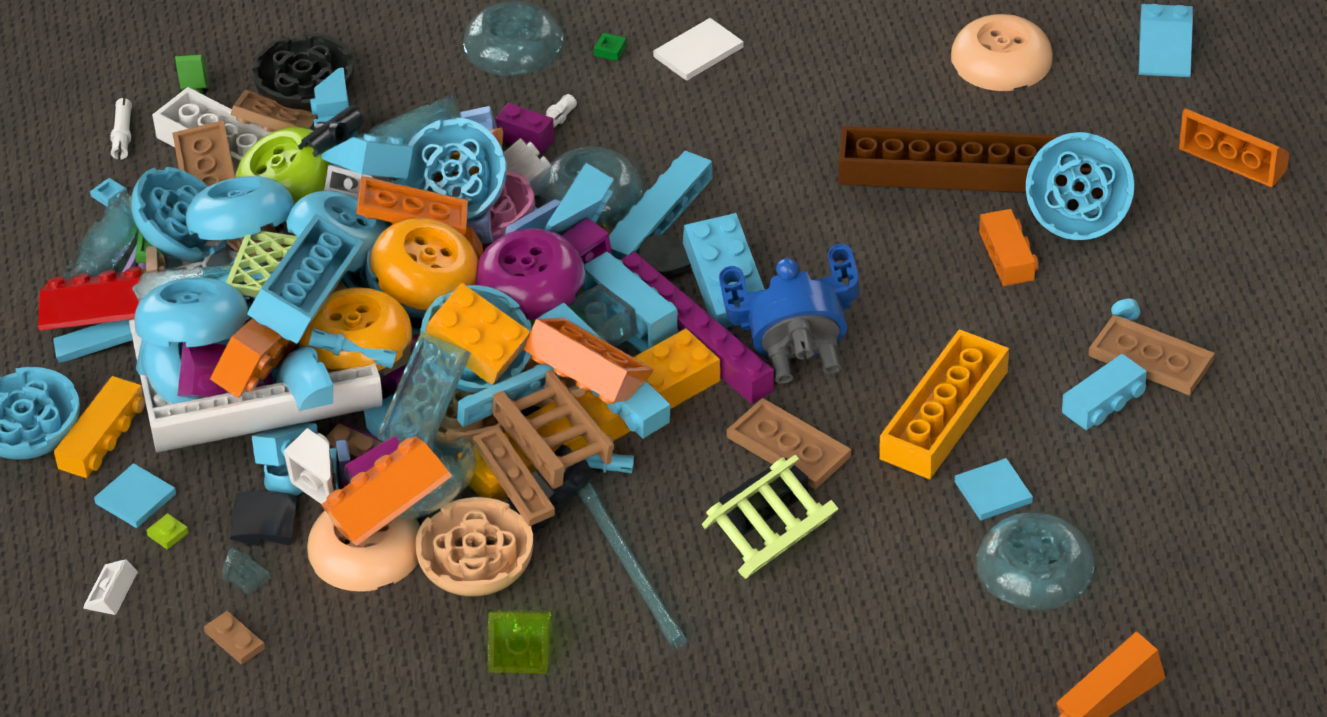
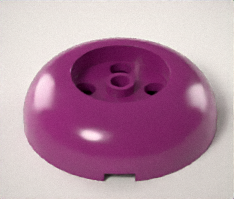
M536 228L513 231L495 240L480 256L476 273V285L499 290L511 297L520 305L519 309L527 320L537 319L562 303L568 306L575 300V294L580 287H583L585 282L584 263L576 247L560 234Z

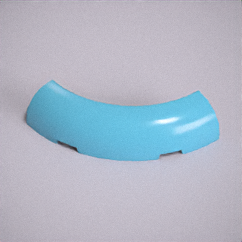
M305 346L289 353L280 364L275 384L280 382L286 384L299 411L333 404V383L324 363L319 362L317 352L312 347Z

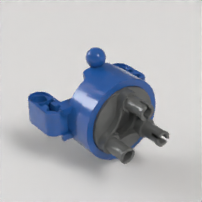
M837 244L830 248L828 260L831 276L811 280L807 272L798 271V265L795 260L783 258L776 267L778 276L771 278L768 289L747 293L744 274L739 267H725L719 274L728 320L733 324H741L742 330L751 329L755 349L760 354L769 357V361L773 363L775 381L779 384H785L793 380L789 362L790 358L804 359V356H807L808 359L820 353L825 374H834L839 372V369L841 370L836 349L838 348V342L845 336L847 331L844 310L851 309L850 302L856 300L860 294L854 256L848 245ZM839 260H846L843 263H837ZM848 278L849 285H844L843 279ZM730 282H738L734 285H728ZM739 300L740 307L735 308L733 301Z

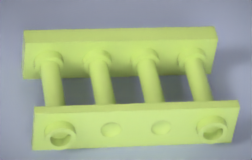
M796 455L787 461L782 457L770 467L772 471L726 504L722 505L718 502L706 512L708 517L702 523V526L706 529L717 521L744 557L742 559L745 563L738 572L745 579L830 519L838 510V507L832 500L823 506L820 502L816 503L790 471L791 467L799 459ZM778 477L784 480L807 509L806 514L808 517L803 521L799 517L795 518L770 487L769 484ZM757 492L763 495L785 523L786 533L782 536L778 533L774 534L748 501L751 496ZM737 506L765 540L764 545L766 547L761 551L750 546L726 515Z

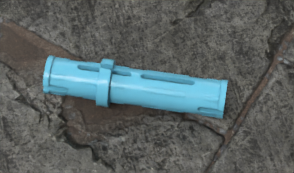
M313 328L308 346L334 351V355H339L340 350L360 352L368 358L378 360L373 361L374 363L390 369L393 367L397 352L389 349H363L347 338H344L342 333L336 335Z

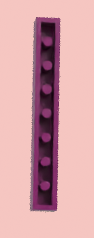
M636 252L620 259L624 266L633 273H637L642 281L648 286L655 288L659 295L675 305L678 311V332L684 329L689 330L720 359V377L751 404L774 391V369Z

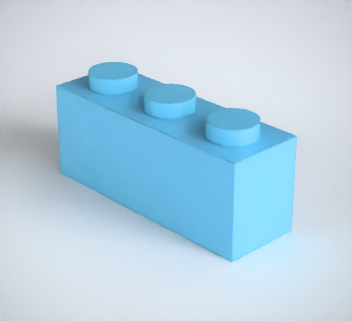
M1120 354L1063 394L1062 413L1085 430H1088L1093 425L1098 426L1104 422L1106 416L1110 413L1120 411L1127 401L1133 397L1138 398L1144 393L1147 371L1124 354Z

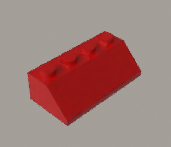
M132 267L126 269L125 272L115 273V270H107L96 276L84 273L74 276L73 279L64 280V277L49 279L47 284L40 290L39 331L134 319L139 302L152 290L146 269L141 270V267Z

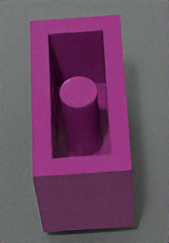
M508 103L495 118L497 128L502 127L503 130L502 142L513 145L521 138L526 145L531 142L540 152V155H543L555 140L552 117Z

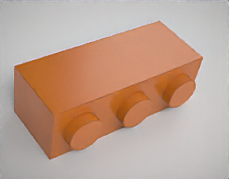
M1011 209L980 214L979 233L1002 285L1007 286L1033 281L1035 271L1038 270V260L1036 255H1032L1030 252L1029 239L1022 234L1020 220L1015 219Z

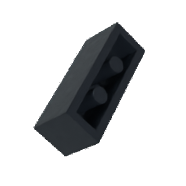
M562 444L554 454L563 457L574 451ZM582 460L567 467L564 472L563 485L552 489L537 469L532 473V476L555 508V513L560 508L565 507L570 499L580 489L584 488L593 477L587 460ZM507 497L503 502L509 504L510 509L520 515L511 499ZM550 518L532 525V533L546 526Z
M772 465L757 476L749 478L744 484L733 491L724 494L719 499V502L722 505L726 504L771 472L770 467ZM793 465L790 471L808 492V476L797 466ZM778 477L769 484L787 508L799 501L781 477ZM757 492L748 499L764 521L777 515L760 492ZM738 506L726 514L742 535L755 528Z

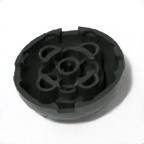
M305 33V37L291 39L289 35L275 40L258 53L252 65L254 84L261 95L276 101L284 107L312 111L310 99H315L314 88L335 70L344 68L347 90L354 76V61L349 48L333 37L317 33Z

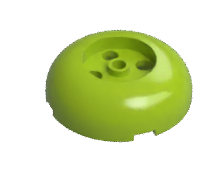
M288 127L276 130L252 145L243 156L238 166L236 177L263 176L274 179L288 189L295 205L304 196L325 189L328 165L334 164L321 158L322 153L330 150V148L324 150L316 157L312 154L314 149L310 147V144L299 150L298 145L301 144V140L313 132V130L302 127Z

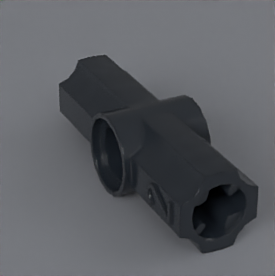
M347 107L329 121L318 122L314 127V131L301 140V144L298 145L299 150L310 144V147L314 149L312 154L316 157L324 150L331 149L347 141L349 135L358 130L364 122L362 113L358 112L355 107Z

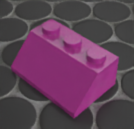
M183 342L177 396L201 399L230 393L210 380L227 345L212 343L203 346L186 347V342ZM270 372L265 380L260 379L256 387L271 385L273 383L272 373Z

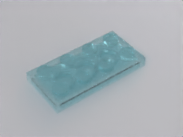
M421 332L377 434V438L387 441L396 435L401 443L407 438L416 436L431 448L471 352Z

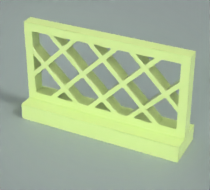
M261 231L254 235H245L226 283L232 285L242 295L257 297L260 289L271 275L268 272H273L281 262L275 259L284 258L297 240V236ZM253 240H260L263 242L255 243ZM285 244L291 246L283 248L281 245ZM272 248L274 251L267 253L265 250ZM256 253L258 256L249 257L248 255ZM267 262L269 265L261 267L259 264ZM247 267L253 268V270H249L246 272L242 269ZM261 273L265 279L255 281L251 275ZM242 281L246 283L245 285L236 284Z

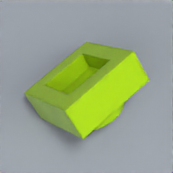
M168 513L147 529V535L167 550L188 534L187 526Z

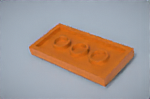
M361 176L356 214L368 219L389 221L392 224L412 218L433 219L443 222L465 235L468 200Z

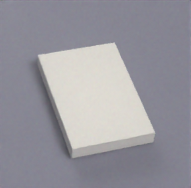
M709 18L655 49L653 55L657 60L687 81L742 49L743 41Z

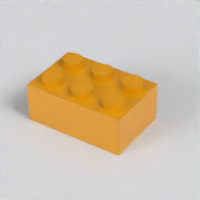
M461 283L428 322L424 337L486 382L493 385L523 350L530 331Z

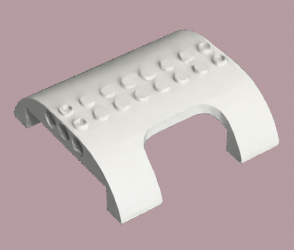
M129 320L136 358L138 360L142 338L135 331L134 320ZM376 364L328 373L333 383V404L299 411L289 388L283 382L256 387L252 392L246 391L239 398L231 393L172 404L170 402L167 403L158 395L147 376L140 375L156 453L382 407L381 381Z

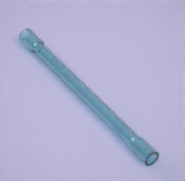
M589 481L584 488L577 492L578 496L591 512L658 622L660 630L671 648L675 649L685 645L687 642L686 636L676 620L671 617Z

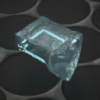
M231 548L224 562L222 579L226 582L231 581L249 595L268 581L270 574L245 552L237 548Z

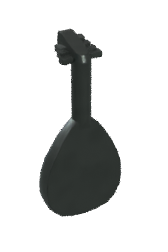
M653 235L643 240L639 256L665 278L691 268L682 240L668 235Z

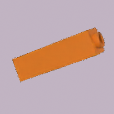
M1136 631L1056 702L1060 713L1058 717H1109L1166 679L1158 649Z

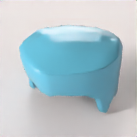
M267 464L264 465V485L268 491L296 496L303 493L301 489L291 483L287 464L281 466L271 465V467H268Z

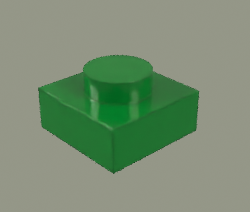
M603 33L594 47V56L618 61L627 46L626 38Z

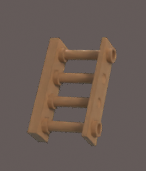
M552 370L546 372L545 388L518 400H510L503 390L493 394V416L552 489L563 485L564 472L567 467L598 454L606 465L611 464L614 443L608 434H604L570 393L565 382L558 378ZM549 398L558 406V408L532 419L525 418L520 412ZM563 417H567L574 425L547 438L541 437L536 432V429ZM580 435L589 444L563 457L556 456L551 448Z

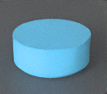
M1123 299L1112 306L1111 312L1112 315L1134 321L1140 315V308L1136 300Z

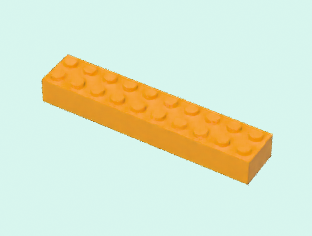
M687 329L676 333L633 357L654 369L646 382L670 404V409L720 381V359ZM585 390V395L581 397L573 395L604 434H608L611 437L612 441L631 431L625 421L618 414L612 413L607 404L591 391ZM551 402L525 418H535L558 408L555 402ZM563 417L536 429V432L541 437L547 438L574 425L567 417ZM505 431L504 435L532 474L536 470L535 466ZM582 435L562 443L573 451L589 445ZM562 444L551 448V450L555 452ZM474 445L457 454L459 476L480 497L504 501L509 497Z

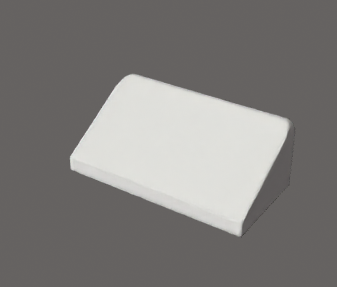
M127 559L105 564L83 608L116 615L138 571Z

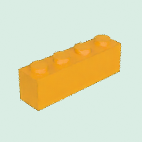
M114 376L109 379L54 450L58 469L88 478L93 470L99 469L102 458L108 451L114 449L120 434L129 429L131 420L136 413L139 414L143 411L145 399L141 385Z

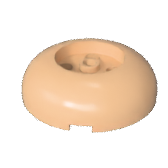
M1009 14L988 15L970 22L958 33L951 50V62L964 80L975 86L995 91H1011L1014 88L1026 85L1029 87L1039 82L1049 72L1053 60L1052 47L1046 34L1033 22Z
M465 498L445 504L440 507L441 511L431 519L427 517L418 530L415 545L421 569L435 585L445 591L461 596H484L508 587L523 574L533 552L531 526L527 525L521 514L519 515L510 509L509 504L492 498Z
M407 509L356 546L353 542L346 545L344 542L346 539H349L338 531L326 511H324L311 528L307 544L308 558L315 573L328 584L350 591L377 590L378 587L400 581L418 564L415 542L420 525L412 512Z

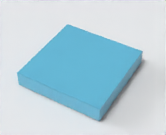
M1007 458L955 475L956 485L980 521L1030 504L1033 501V496Z
M133 463L96 495L94 499L95 504L138 528L176 495V489Z

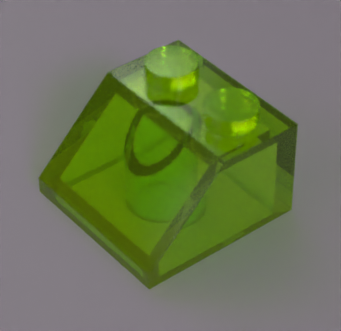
M492 609L488 612L487 672L548 674L552 637V611Z

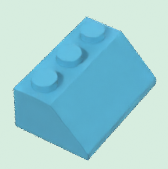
M338 68L314 88L315 99H310L312 115L318 114V117L333 116L349 107L344 68ZM314 119V127L319 122V119Z

